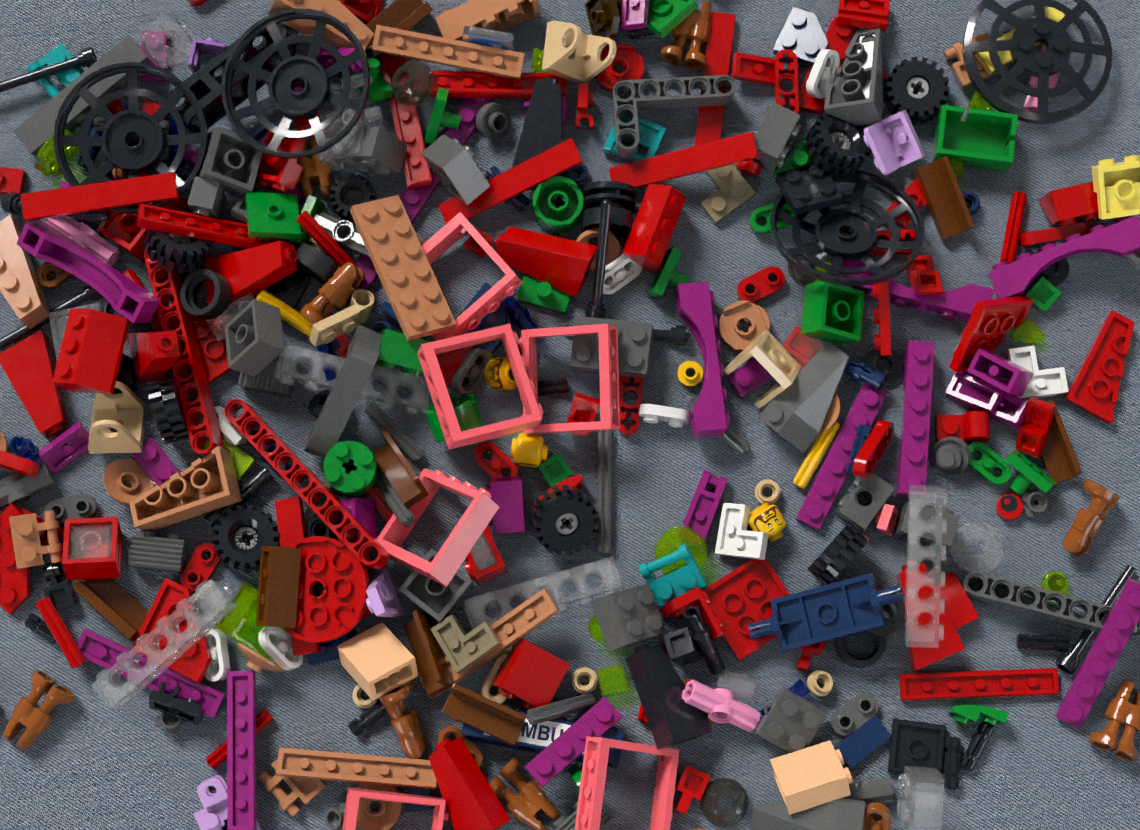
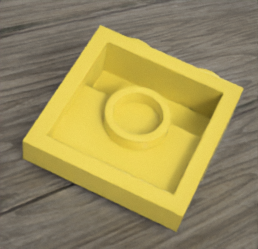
M1140 155L1125 156L1124 162L1115 163L1114 159H1103L1098 161L1099 165L1092 166L1093 189L1097 193L1099 219L1140 214Z

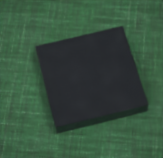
M893 718L887 772L941 779L946 725Z

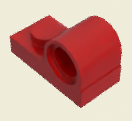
M971 411L963 415H936V442L949 436L958 437L964 442H988L990 439L989 412Z

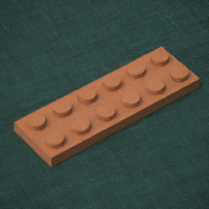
M399 195L351 206L350 213L406 340L411 341L454 329L456 321Z

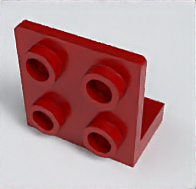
M699 587L671 600L660 609L664 619L671 615L676 619L683 615L684 610L687 611L686 608L697 606L704 622L710 626V634L713 641L723 635L722 623L717 615H713L709 607L710 600L704 591L701 592Z

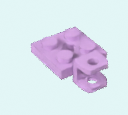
M215 775L201 782L197 787V793L204 808L193 815L200 830H223L224 820L227 819V783L221 775ZM209 786H214L216 793H211ZM257 820V830H262Z

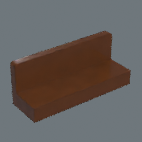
M395 0L369 21L366 26L374 35L376 25L408 31L433 11L428 2L423 3L422 0ZM374 35L366 48L372 58L380 54L379 52L372 51Z
M947 156L914 169L941 240L974 227L973 220Z
M1054 400L1048 402V403L1053 404V405L1056 406ZM1056 406L1051 429L1040 458L1046 474L1058 484L1077 477L1082 471Z
M385 429L381 433L388 443L372 452L378 466L408 509L429 494Z
M262 546L256 626L294 628L296 626L301 560L300 548Z
M112 578L86 579L85 582L78 580L72 588L128 639L135 641L149 611Z
M415 610L412 612L414 620L403 626L426 692L429 696L433 697L451 688L454 682L442 648L431 631L434 626L430 615Z
M455 683L451 687V693L442 710L443 715L514 747L527 717Z

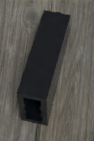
M543 77V81L536 79L512 168L563 142V88L557 85L558 80L549 77Z
M644 645L634 649L635 654L626 658V662L657 749L693 740L712 732L701 710L685 703V700L682 699V692L686 686L662 647L650 648L649 645Z

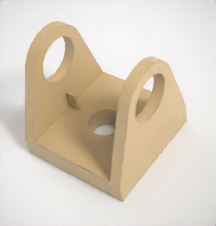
M553 20L547 23L542 70L577 84H585L612 63L616 55V43L607 37L583 33L576 24ZM609 44V54L601 62V51L604 46Z
M767 329L724 369V373L728 375L750 357L754 356L777 382L756 401L755 406L758 409L789 387L801 368V365Z
M116 381L114 388L120 389L122 393H96L88 443L90 454L142 452L146 416L145 404L127 385ZM114 428L118 432H112L111 429Z

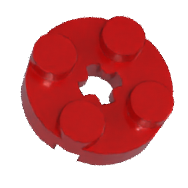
M616 43L617 50L614 60L607 68L595 76L599 86L612 93L615 84L619 81L643 78V58L634 50L635 48L625 43ZM609 46L601 52V62L607 58ZM617 63H622V67L626 68V70L622 71V73H616L612 67H616Z

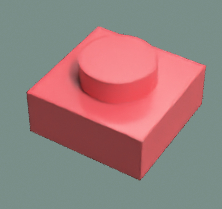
M884 503L883 509L879 510L876 516L877 529L882 534L891 537L900 513L895 506Z

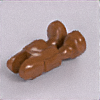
M704 0L700 13L693 11L672 30L671 33L675 41L673 45L662 48L661 58L664 61L680 66L686 40H690L691 43L684 60V67L691 70H699L705 67L707 58L704 54L700 53L701 45L705 44L709 37L711 2Z
M327 128L324 132L327 140H329L332 134L330 128ZM310 136L309 140L312 149L317 148L318 144L315 136ZM304 138L306 141L302 151H307V138ZM321 152L312 158H299L296 163L303 167L299 181L305 199H307L308 195L314 197L313 185L320 184L323 198H329L330 194H332L330 156Z
M350 262L339 266L333 274L334 276L319 290L320 294L310 303L305 304L300 313L311 323L315 324L329 317L335 306L340 309L344 308L352 297V293L365 279V273L360 268Z
M1087 479L1083 484V488L1091 496L1090 506L1088 510L1079 509L1063 541L1064 549L1075 556H1082L1086 551H1089L1095 535L1105 522L1103 519L1120 498L1112 491Z
M36 670L32 674L30 694L28 697H21L3 733V737L11 741L23 725L27 727L16 744V747L22 751L28 749L39 734H42L52 722L53 715L51 711L61 703H72L76 697L66 687L54 684L55 680L40 670ZM46 691H48V694L44 702L39 708V699Z
M1124 679L1115 698L1109 702L1105 717L1109 721L1106 728L1101 732L1092 733L1088 742L1099 749H1114L1113 754L1115 756L1134 762L1137 757L1134 738L1135 733L1140 731V689L1133 704L1128 702L1134 682ZM1122 724L1124 732L1120 741L1116 744L1118 731Z
M410 680L379 697L391 717L390 722L400 740L401 750L408 758L418 759L426 750L427 741L420 727L415 709H407L404 699L414 686L413 681Z
M514 756L499 774L512 783L520 791V794L515 795L497 775L489 785L497 797L508 803L506 810L520 822L523 821L533 830H548L534 815L542 809L547 816L556 821L560 814L535 781L527 783L519 771L520 760Z

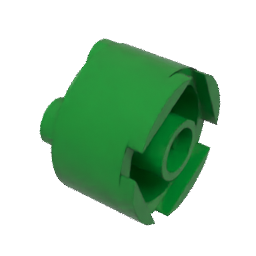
M555 176L538 185L533 195V209L537 223L543 229L558 234L569 233L580 223L584 211V198L578 185L573 180L563 176ZM558 202H561L563 204V206L555 208Z
M461 393L462 398L454 399L453 395L450 396L461 432L483 426L484 423L473 393ZM432 403L428 406L429 410L425 409V413L434 440L437 443L445 442L446 440L434 404Z
M356 441L338 442L329 450L324 460L323 470L325 478L333 489L343 496H360L371 490L377 482L379 475L377 461L369 448L362 443ZM354 464L357 470L351 471L348 474L346 468Z

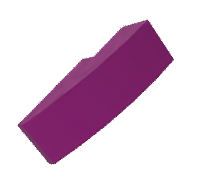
M955 372L945 391L946 395L975 411L989 412V418L1017 430L1024 423L1027 400L1006 393L988 382L961 372Z

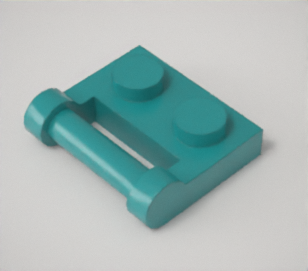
M61 43L40 60L31 63L26 70L31 72L73 58V56ZM79 66L55 75L66 87L80 76L84 70ZM48 77L38 80L52 98L60 92Z
M628 116L619 118L623 123L632 121ZM638 117V146L647 149L648 153L645 156L637 152L633 157L626 159L635 162L655 157L666 133L665 127ZM614 125L603 148V152L609 155L611 153L618 155L615 149Z
M686 543L678 546V550L650 563L644 562L638 566L641 575L647 584L649 583L650 589L660 607L697 587L702 588L707 585V581ZM681 559L686 562L685 565L657 578L653 573Z

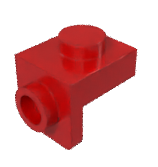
M576 392L566 423L595 422L600 400ZM573 432L572 434L576 436H589L591 432Z

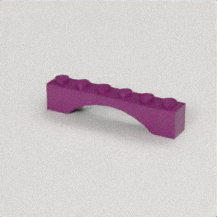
M1137 215L1134 217H1119L1115 220L1116 223L1106 227L1105 224L1098 225L1090 229L1091 233L1083 236L1080 233L1067 237L1065 239L1066 242L1056 246V243H1051L1043 246L1039 253L1033 255L1031 252L1024 253L1016 257L1017 261L1007 264L1004 261L992 266L993 270L988 271L998 299L1024 295L1031 283L1041 272L1066 257L1096 252L1124 258L1140 252V222Z
M26 222L16 243L33 256L60 267L86 282L98 291L117 313L132 323L151 321L161 301L159 298L46 222Z
M855 259L843 260L841 267L858 268L864 266ZM871 272L861 274H838L839 277L845 278H863L875 276ZM893 279L888 280L889 300L892 305L900 307L905 305L913 306L916 311L922 313L933 311L940 313V316L945 319H955V317L964 319L967 324L971 318L972 309L977 302L993 299L995 292L994 289L970 283L958 289L945 291L942 295H917L914 289L901 285ZM872 285L848 286L864 291L865 297L877 300V298H872Z
M709 282L678 284L675 291L677 315L695 336L704 363L702 390L690 411L692 438L723 436L727 427H730L729 412H725L724 403L727 402L726 388L721 385V378L724 377L723 364L718 361L721 345L719 338L716 339L715 337L718 321L717 315L712 313V306L715 303L714 292L709 290Z
M909 340L904 347L903 419L895 485V497L921 500L925 496L935 342Z

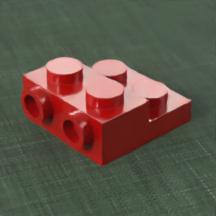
M268 131L263 142L264 145H269L274 133ZM285 137L278 150L302 152L306 140L304 138ZM262 153L256 175L257 184L269 190L273 188L279 192L286 193L287 189L294 190L303 167L296 163L298 159L279 158Z

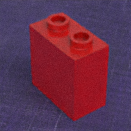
M520 639L513 644L493 685L501 688L499 694L511 700L517 697L523 700L521 706L533 709L550 704L570 664L531 642Z

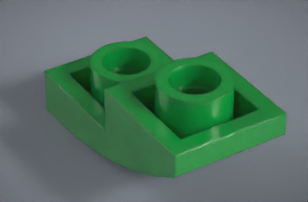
M981 705L953 706L947 712L954 715L952 718L954 721L963 725H968V722H977L980 715L982 716L981 721L995 727L997 723H1006L1009 715L1007 712Z

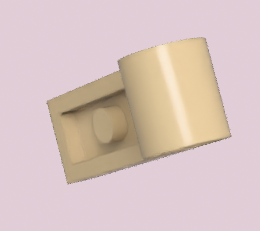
M366 289L355 290L352 293L348 308L313 324L309 341L314 347H317L323 343H330L339 335L352 332L358 324L360 325L370 318L374 304V295Z

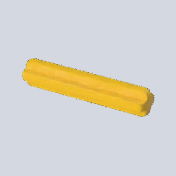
M266 290L259 292L256 300L280 308L282 320L310 337L313 323Z
M835 422L831 428L819 434L793 480L795 486L801 489L806 488L840 428L838 422Z

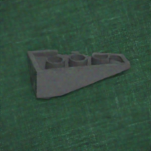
M874 28L856 31L845 52L846 58L842 66H838L835 72L836 78L833 84H829L826 90L824 110L825 113L858 126L882 121L883 82L881 29Z
M829 341L798 372L793 383L771 400L758 418L801 452L805 453L822 431L827 411L830 410L832 398L841 382L850 357Z
M840 798L789 815L784 802L754 805L750 829L862 830L865 801Z

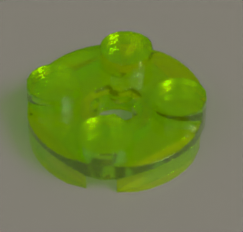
M65 129L64 135L76 136L68 129ZM52 135L38 152L37 157L40 159L39 164L35 163V168L45 176L53 174L58 177L62 174V171L59 168L55 155L54 135ZM64 146L67 162L80 151V146Z
M674 526L667 529L658 539L655 548V559L657 560L676 551L678 546L686 543L700 570H702L708 553L707 544L702 535L691 530L689 527ZM681 559L661 570L666 574L685 565L686 562Z

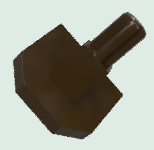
M588 0L585 3V8L592 35L613 39L618 34L622 0Z

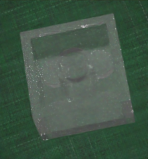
M905 766L904 774L899 776V790L903 791L902 800H898L897 815L901 816V823H904L907 830H941L945 779L937 768Z

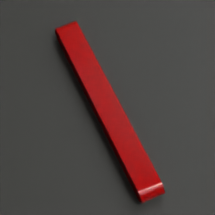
M144 250V258L153 294L161 300L157 310L162 330L176 331L180 357L172 366L191 446L196 453L207 456L217 446L224 448L192 317L183 308L180 300V290L183 284L181 274L177 273L176 269H173L172 272L167 271V267L164 265L160 268L157 266V260L152 262L149 259L150 254H146ZM168 275V279L163 283L165 276ZM174 298L173 304L169 306L171 299ZM180 321L179 327L175 330L177 322ZM186 344L185 351L181 353L182 347ZM192 368L191 375L187 377L188 370ZM198 391V397L193 401V396ZM204 415V421L199 425V419ZM210 439V446L205 450V444Z
M241 399L230 400L224 410L229 421L363 564L376 570L383 568L388 563L389 556L386 549L250 405ZM244 408L243 414L237 418L238 410ZM260 425L259 432L253 435V429ZM276 443V449L269 453L271 444ZM293 460L291 469L285 471L287 462ZM306 478H310L309 485L302 489V482ZM326 495V503L319 507V499ZM343 513V521L336 525V517ZM360 531L361 537L359 541L352 543L353 535ZM373 550H378L377 558L370 562V553Z

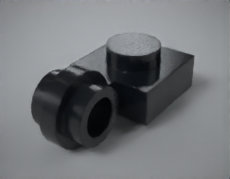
M47 563L42 568L46 581H51L52 585L42 588L45 598H50L57 612L76 606L77 603L70 580L59 582V578L63 577L60 563Z

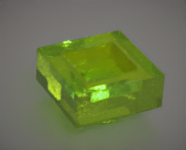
M623 664L597 670L602 696L628 691Z

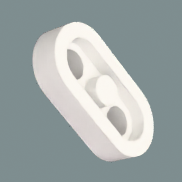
M823 49L817 55L806 82L809 96L820 99L826 96V90L829 84L833 83L836 75L835 72L840 65V57L837 51Z
M621 255L605 267L603 293L608 295L615 293L635 279L641 273L642 267L626 255Z
M654 404L640 405L639 416L643 417L644 422L657 424L659 421L669 422V426L682 428L684 424L690 422V411Z
M267 626L260 631L258 637L260 646L282 669L292 670L302 664L303 655L293 656L291 638L281 627Z
M207 629L204 633L212 660L205 673V677L209 681H223L227 678V672H230L227 639L222 630Z

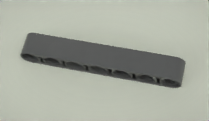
M981 572L969 573L962 584L967 596L972 600L1099 632L1103 626L1099 621V614L1109 615L1112 606ZM970 580H977L982 586L981 590L972 591L968 586V582ZM998 586L1005 588L1007 597H997L994 593V588ZM1023 593L1031 595L1033 604H1023L1020 600V595ZM1048 600L1056 601L1059 605V611H1050L1046 606V602ZM1073 607L1082 608L1085 612V618H1076L1072 612ZM1140 619L1137 623V632H1132L1128 640L1136 639L1140 635Z

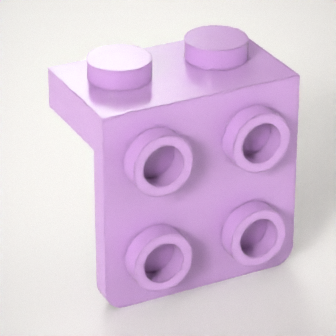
M906 109L864 129V141L871 148L875 156V166L883 175H887L904 165L926 156Z

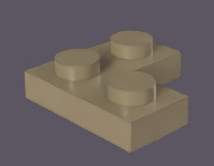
M732 164L705 171L719 190L703 200L700 206L716 225L755 197L756 193Z
M451 614L431 629L450 664L458 674H461L502 645L492 626L487 621L466 634L457 617Z

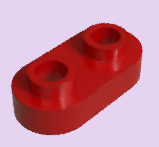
M770 266L741 280L737 287L738 299L740 301L745 300L750 301V303H757L777 293L785 283L783 271L778 267ZM768 276H776L777 281L770 282ZM752 286L755 291L747 293L745 288Z
M483 442L476 447L474 452L475 461L491 477H503L502 472L506 468L511 470L510 476H519L518 466L495 444ZM486 451H491L493 454L490 460H485L484 458Z
M203 543L199 545L181 574L182 585L191 589L192 592L203 590L220 564V560L214 550V544ZM206 551L211 552V557L208 560L203 559V554ZM196 573L198 579L196 582L191 583L190 576Z

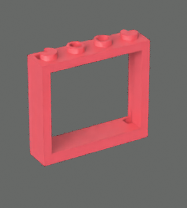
M461 212L422 245L429 264L431 265L468 232L506 275L455 319L456 326L454 329L433 334L432 336L436 341L464 335L468 331L474 330L478 327L482 318L488 313L496 311L500 303L507 296L514 295V290L523 283Z
M510 324L421 345L417 353L448 450L537 428L542 421L543 410L540 403L536 402L534 396L535 386L532 379L528 378L526 373L527 363L525 357L520 355L518 336L516 332H512ZM501 339L527 415L461 432L436 354Z
M596 324L521 330L519 347L527 363L526 373L528 378L532 379L535 386L534 396L537 403V338L598 334L601 421L541 424L537 428L525 430L524 433L554 434L620 430L618 326ZM523 405V414L521 415V417L527 415V414H526V411H525V408H524V405Z
M424 468L418 478L429 495L409 508L415 517V522L411 523L410 527H404V525L400 524L395 514H393L376 540L386 549L389 559L447 587L499 509V506L490 499L492 497L491 494L483 488L478 490L466 481L463 484L452 475L448 477L437 469L435 472ZM442 487L470 499L472 502L433 561L429 562L400 547L439 488Z
M586 736L575 830H599L609 748L658 755L650 830H670L673 817V800L676 791V774L679 765V750L672 748L658 750L657 746Z
M348 787L342 830H355L359 798L434 806L431 830H442L443 821H447L449 816L445 805L446 800L441 797Z

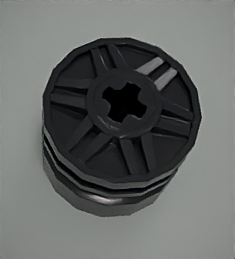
M596 181L584 185V206L589 209L584 210L582 213L581 230L585 232L591 228H599L601 203L603 200L608 199L612 203L609 230L616 237L629 236L635 221V214L629 210L636 206V201L634 200L636 188L630 184L618 181Z

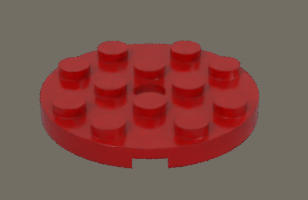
M307 537L288 546L301 549L296 626L294 628H283L294 638L315 643L333 641L350 632L361 620L367 608L366 599L368 595L366 590L370 581L365 564L342 541L329 537ZM317 582H321L325 590L322 595L316 597L313 593V586Z

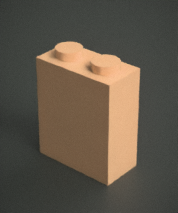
M383 622L337 646L341 665L372 700L383 696L418 676L415 657Z
M830 740L770 759L774 779L789 815L851 795L849 784L853 783L850 771L848 767H842L844 765L842 754L839 749H834Z

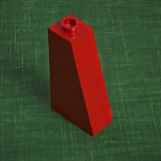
M511 226L504 235L499 234L494 244V247L497 248L496 253L507 265L542 282H548L552 287L575 298L586 282L597 252V246Z
M276 241L207 259L205 269L223 275L231 287V300L224 313L297 270V253L294 245L283 241ZM212 280L206 281L207 305L210 304L215 294V286Z
M39 330L0 353V364L38 431L47 438L61 434L64 431L63 428L68 426L69 423L61 388L52 382L56 366L50 340L43 331Z
M147 331L128 334L135 383L162 379L180 357L176 331Z
M915 561L902 566V572L896 575L897 583L901 584L904 592L900 593L905 594V601L903 603L906 612L903 621L913 672L965 649L924 562L917 565Z
M459 737L453 741L446 738L435 745L437 750L428 757L442 797L446 800L445 805L454 830H497L510 821L509 816L462 738Z

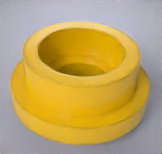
M686 361L678 369V379L685 386H695L702 380V367L697 362ZM688 369H692L695 371V375L688 377L685 372Z

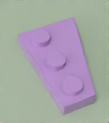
M385 566L377 570L366 590L368 595L366 603L372 614L375 613L376 616L390 618L404 615V609L387 567Z

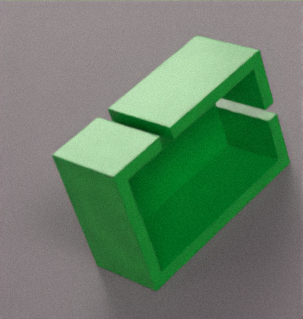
M942 105L937 114L932 162L947 156L951 165L1007 172L1014 158V138L1016 136L1018 115L970 108L964 121H960L965 107Z

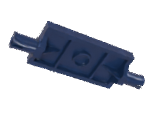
M870 573L771 599L772 615L769 619L748 623V630L753 631L749 632L752 640H755L756 638L774 634L780 640L782 651L786 652L884 627L886 623L882 611L883 606L905 601V594L900 593L904 592L901 584L878 590L874 575Z

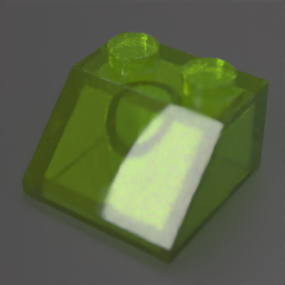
M243 583L216 628L268 659L269 655L262 649L258 639L260 631L267 626H256L258 591Z

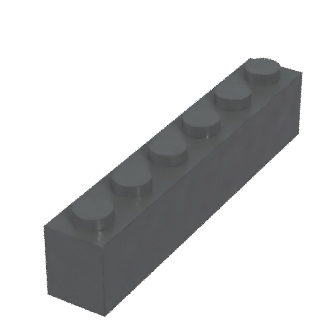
M127 35L13 132L31 154L38 159L46 157L54 150V128L59 109L66 96L76 84L87 75L109 65L125 62L146 63L150 65L154 63L141 47ZM127 73L107 77L91 86L88 90L100 100L114 91L128 88ZM137 73V74H138V77H142V76H144L146 73ZM81 97L74 104L68 116L64 135H73V131L83 124L86 115L92 108Z

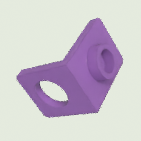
M193 38L188 60L190 71L192 73L197 71L201 51L219 54L228 47L227 44L220 43V41L213 38H206L205 40Z

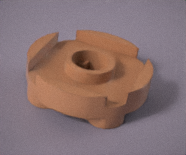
M736 301L727 306L723 311L718 326L719 335L725 345L730 347L732 351L742 352L766 329L769 331L770 321L766 311L761 306L750 303V301ZM743 320L745 323L751 324L748 332L744 333L743 330H738L737 327L740 326L739 321Z

